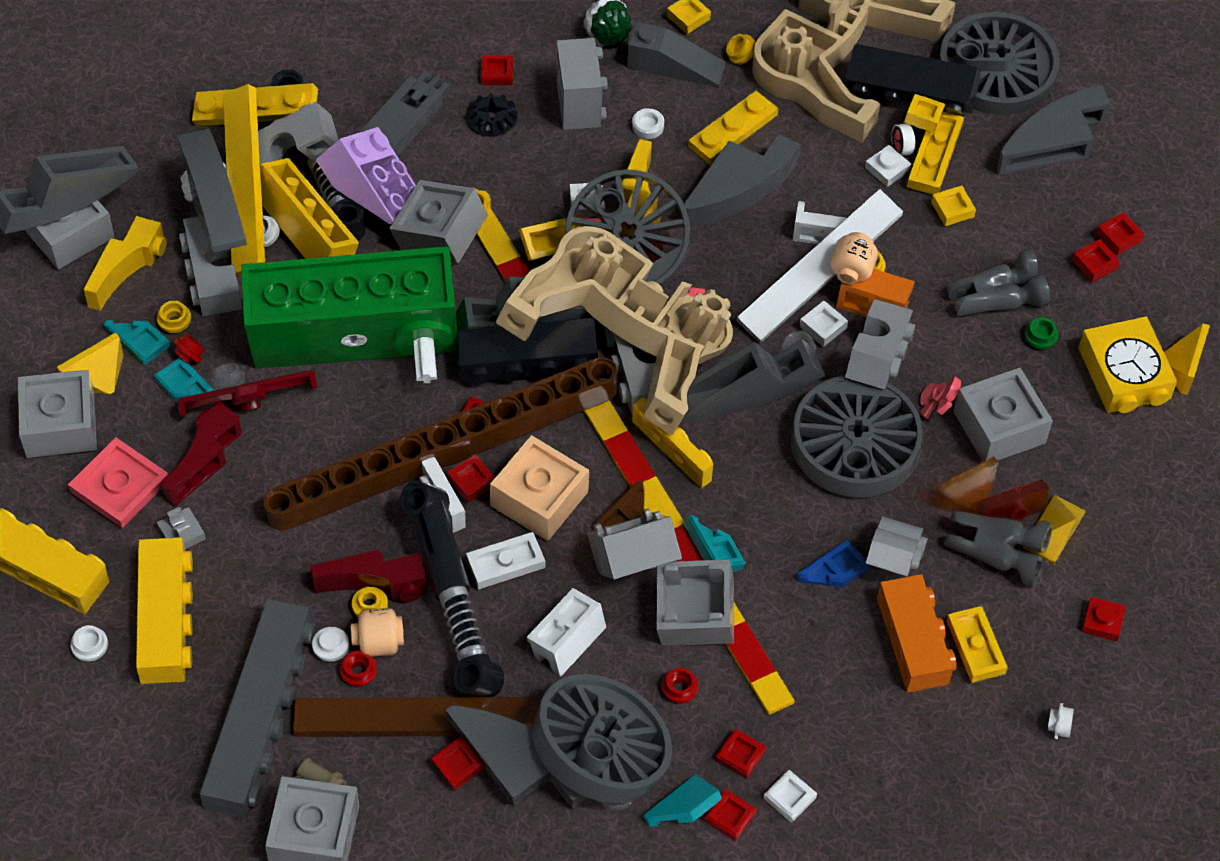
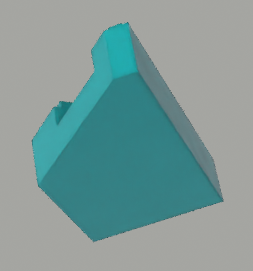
M106 320L103 323L104 330L110 335L116 332L120 337L121 345L144 366L170 347L169 340L148 321H133V324L114 323L113 320Z
M181 357L154 375L155 381L175 402H178V399L182 397L214 391Z
M693 515L688 516L683 524L703 560L730 559L732 572L739 571L744 567L746 562L729 534L719 529L713 531L701 525L698 521L699 518Z
M695 774L643 816L649 827L658 826L660 822L678 820L679 823L694 822L722 800L717 788Z

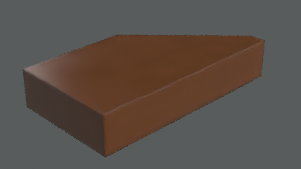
M639 479L593 525L600 523L603 528L642 517V510L645 509V486L643 482Z

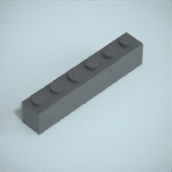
M267 598L200 792L203 809L247 819L251 807L257 808L262 793V786L259 785L262 773L268 774L272 765L273 752L270 749L273 740L279 741L283 732L284 719L281 718L284 707L290 708L293 702L295 687L291 685L294 676H300L304 668L305 654H302L305 643L311 644L315 635L316 623L311 621L309 607Z

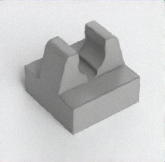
M179 506L167 512L166 518L157 522L158 529L164 538L182 537L185 549L206 540L205 533L189 507L182 510Z

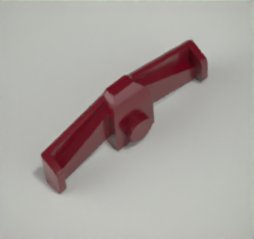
M308 370L182 397L178 399L181 417L187 416L186 409L226 400H231L232 406L239 405L240 411L261 407L260 400L267 399L266 392L305 383H309L311 389L318 388L315 372Z

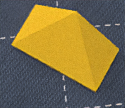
M567 218L519 230L529 261L554 255L561 239L565 236ZM572 225V230L580 226Z
M1203 323L1164 352L1178 381L1176 387L1182 394L1188 395L1210 325Z
M115 332L57 366L58 373L89 370L94 393L112 394L115 390L124 356L120 337Z
M1054 495L1038 523L1040 521H1047L1053 524L1052 535L1046 552H1036L1023 546V549L1055 564L1086 511Z

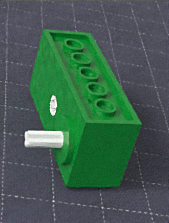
M449 246L241 264L244 327L256 369L414 356L416 380L431 383V380H437L435 354L459 352Z

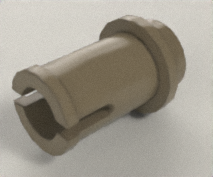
M310 758L302 762L296 773L298 774L296 778L346 785V781L342 779L343 775L341 773H332Z

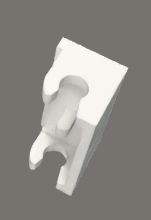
M798 201L793 241L819 244L847 218L804 212L805 202Z
M572 588L527 636V641L531 643L535 658L539 662L546 658L550 663L551 670L561 677L606 628L601 604Z

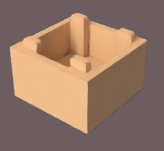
M531 435L490 483V506L546 541H549L588 493L589 470Z

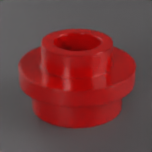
M184 333L181 338L176 337L174 339V343L177 345L174 351L184 361L190 364L193 360L197 363L203 360L202 355L206 349L191 335Z
M361 651L349 653L340 664L342 679L353 687L368 685L374 680L377 673V665L374 658ZM358 666H361L365 669L364 672L359 674H355L352 672V670Z
M675 668L664 676L662 692L673 703H688L697 695L698 680L688 669ZM677 683H682L686 686V690L679 691L674 689L673 686Z

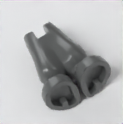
M1030 248L1019 252L1016 265L1012 269L1006 264H1000L946 285L949 299L957 300L953 305L957 316L986 311L1015 310L1025 303L1041 307L1048 305L1050 302L1047 280L1043 275H1038L1037 260Z
M953 510L950 518L951 522L966 528L976 529L973 541L966 540L960 536L946 534L943 542L944 546L976 558L1001 571L1016 569L1024 585L1035 587L1042 568V557L1032 553L1017 551L1014 549V546L1018 544L1036 552L1045 553L1053 530L1051 522L1040 521L1032 528H1026L1020 521L1015 519L989 517Z

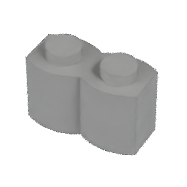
M882 516L872 539L866 564L908 577L910 569L918 570L920 560L923 557L928 538L922 537L924 529Z

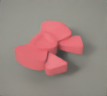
M953 376L947 383L928 384L921 393L920 403L924 407L919 411L920 414L928 420L938 403L936 411L943 415L952 406V401L957 396L958 390L961 387V380Z

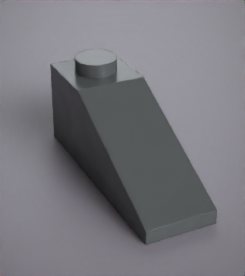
M636 22L628 45V69L719 88L726 66L725 61L668 28Z

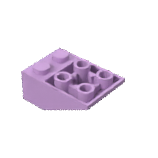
M379 127L340 138L316 159L335 189L389 224L394 222L416 186L408 174L406 166L399 160L390 146L387 137L381 132Z

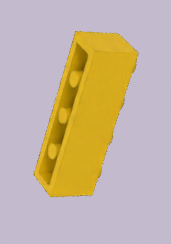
M289 158L261 163L262 206L275 219L279 227L305 259L355 254L359 244L357 239Z
M0 508V571L85 615L110 582L105 563L93 554L86 556L78 552L72 544L64 539L55 540L47 536L35 524L29 523L26 525L18 521L8 510Z
M182 537L139 540L136 668L141 684L185 681V669L192 668L191 646H186V636H192L191 614H186V604H192L193 593L192 583L186 582V573L193 571L192 551H185Z

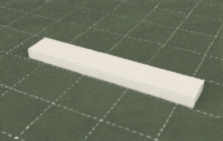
M879 189L737 317V322L759 343L763 342L836 276L830 267V260L839 238L852 232H859L869 236L874 241L902 216L903 211Z

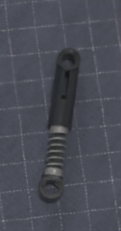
M289 69L277 72L271 81L272 86L304 84L301 74ZM298 150L305 167L311 170L314 175V179L317 181V185L327 205L357 241L361 240L366 231L363 206L335 189L317 161H312Z
M414 480L403 488L400 495V506L403 512L411 516L435 598L441 601L442 608L446 610L444 615L448 618L447 625L451 627L450 634L454 636L452 641L457 645L455 651L458 653L459 662L453 673L454 685L461 693L479 697H495L503 687L504 672L501 666L491 662L490 656L486 654L485 647L479 643L482 637L476 634L479 628L474 627L476 619L471 617L474 611L468 608L471 602L466 600L470 586L447 515L450 505L449 496L440 487Z

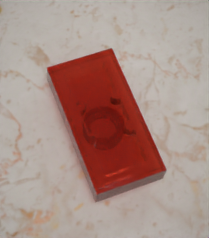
M1042 479L982 499L979 505V515L1021 521L1025 517L1045 511L1049 487Z

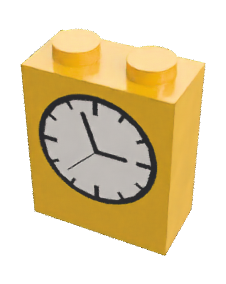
M1147 316L1083 331L1078 348L1107 413L1116 411L1128 413L1138 406L1147 404L1159 406L1171 399L1178 381Z

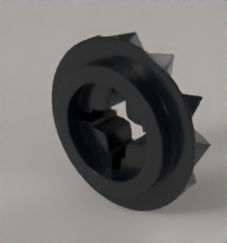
M490 92L488 97L478 95L475 102H469L467 121L469 126L479 134L485 136L503 135L509 132L517 122L518 110L515 108L514 101H508L504 94L496 97ZM490 107H493L496 112L494 120H491V116L488 113Z

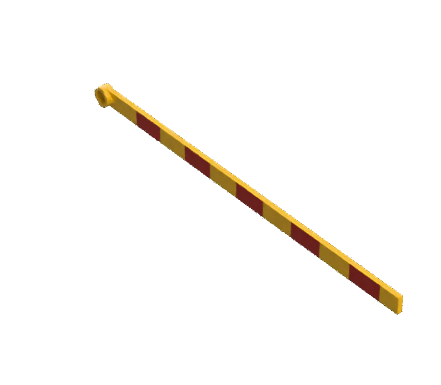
M475 189L487 213L486 219L476 234L477 238L504 282L507 281L509 276L526 277L530 271L493 213L489 194L486 191ZM608 400L584 410V414L629 488L639 479L643 482L645 486V509H650L651 514L652 512L660 511L661 515L671 517L682 559L676 561H702L703 558L685 528L682 517L611 402ZM734 603V644L725 645L766 713L771 715L794 704V699Z

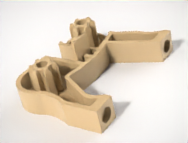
M800 0L799 9L829 23L827 29L785 9L755 43L752 66L754 79L766 92L799 104L809 111L818 122L862 143L877 123L880 103L873 99H861L852 95L833 69L853 49L865 26L938 42L952 23L956 3L951 0Z
M592 226L575 228L561 239L553 257L548 262L530 270L506 301L496 323L523 341H526L539 317L580 305L583 306L596 320L613 333L657 357L643 417L670 435H673L689 409L687 405V391L695 379L697 366L723 353L732 340L733 328L729 320L731 312L728 311L730 301L728 298L723 299L716 295L715 290L712 289L707 290L704 295L697 293L695 297L688 296L687 293L692 284L682 281L665 305L669 296L663 293L662 287L654 281L645 282L654 264L653 262L604 229Z

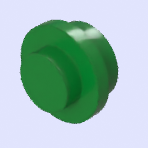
M1046 317L1035 318L1028 323L1024 332L1027 343L1041 350L1053 347L1059 336L1055 323Z

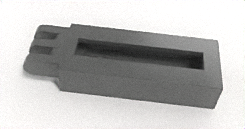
M424 71L417 79L409 76L360 132L379 127L398 157L443 106V99L452 90V84L448 82L442 84V79L436 76L431 80L432 74ZM419 99L423 101L417 109L410 106L412 104L417 107L419 105Z

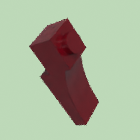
M220 401L211 409L204 410L194 422L196 437L190 449L179 465L161 482L164 498L174 508L226 465L224 449L242 435L239 416Z
M381 549L310 565L315 594L376 587L381 589L386 595L391 596L392 602L399 600L402 602H412L421 595L427 594L426 576L419 553L384 561Z

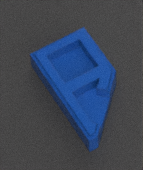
M847 539L797 573L796 579L801 583L844 587L866 572L870 565L866 564L865 557Z

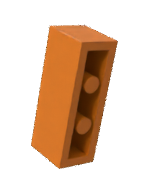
M922 574L880 582L877 601L907 693L948 685L952 672L956 670V659L952 649L947 650L944 641L946 637L945 626L942 618L936 617L934 611L935 596L932 588L926 587Z

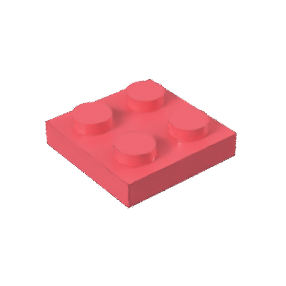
M115 437L68 484V487L72 494L123 529L162 489L161 482L169 474Z

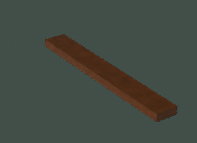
M542 697L295 698L294 737L459 736L447 720L446 709L451 705L489 711L532 728L533 718Z

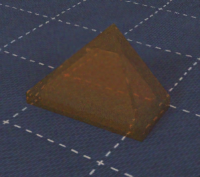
M993 456L937 486L933 505L936 509L953 512V510L986 516L998 464L997 459Z

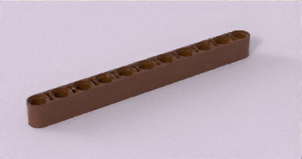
M595 358L274 487L265 494L263 499L267 521L276 530H289L421 477L422 461L435 457L439 466L444 468L612 399L617 393V366L608 358ZM606 378L607 380L599 381L597 379ZM566 391H576L572 394L566 393ZM538 403L545 404V405H543V406H534L535 404H538ZM505 416L513 417L511 419H503ZM472 429H481L479 432H471ZM440 442H450L447 445H439ZM408 455H418L415 458H406ZM380 467H381V468H386V469H384L383 471H379V472L373 471L374 469L380 468ZM344 481H353L352 483L347 485L341 484ZM311 494H320L316 498H308ZM287 507L284 511H275L277 508Z

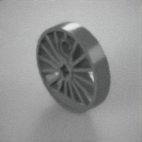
M1005 12L978 13L957 22L943 38L939 59L978 67L981 76L979 87L983 83L985 85L981 93L977 92L973 109L998 115L1024 112L1040 104L1050 93L1060 65L1059 53L1055 43L1040 26L1026 18ZM983 30H991L992 39H988ZM999 30L1009 32L1005 40H1000ZM972 33L975 39L970 37L968 34ZM1016 34L1024 37L1014 46L1011 44ZM994 81H996L997 97L988 96ZM1005 88L1012 98L1005 97Z
M616 170L592 180L576 196L566 219L565 235L572 230V225L598 227L612 233L647 259L649 258L643 248L659 258L653 262L654 264L645 282L654 281L661 287L676 276L689 252L691 225L681 198L664 180L644 171ZM621 179H636L630 208L625 202ZM615 180L616 189H603L601 185ZM646 181L655 185V189L636 214L642 182ZM593 190H596L598 193L595 205L585 199ZM662 190L672 199L644 217ZM605 199H615L620 205L618 210L613 213L604 212L600 205ZM581 205L595 214L601 223L575 217L579 206ZM676 206L682 219L650 224ZM622 223H624L628 230L635 229L634 239L630 240L627 236L621 238ZM684 227V240L652 234V232ZM648 241L676 248L665 254Z
M839 376L815 386L802 399L792 423L790 444L798 466L815 484L838 495L864 498L892 491L911 476L920 459L923 430L921 419L915 406L903 392L893 385L887 383L886 388L881 389L845 378V376ZM832 401H837L839 408ZM849 402L854 403V413ZM817 404L824 412L817 410L812 406ZM861 404H869L863 416H861ZM878 405H886L874 414ZM897 411L902 414L901 416L888 419ZM804 418L816 424L801 423V420ZM911 427L912 431H901L899 429ZM801 436L815 437V439L802 442ZM899 444L914 445V450L908 449ZM827 449L815 459L809 454ZM839 455V460L832 472L823 467ZM890 456H893V457H895V458H897V459H899V460H902V461H904L905 463L900 466V465H899L893 458H891ZM875 460L889 473L882 476Z
M576 674L558 680L548 688L542 697L533 718L532 738L534 746L546 768L565 786L590 799L606 803H625L639 799L654 787L669 767L672 757V743L669 731L662 717L638 692L611 678L594 674ZM564 751H571L566 755L563 753Z

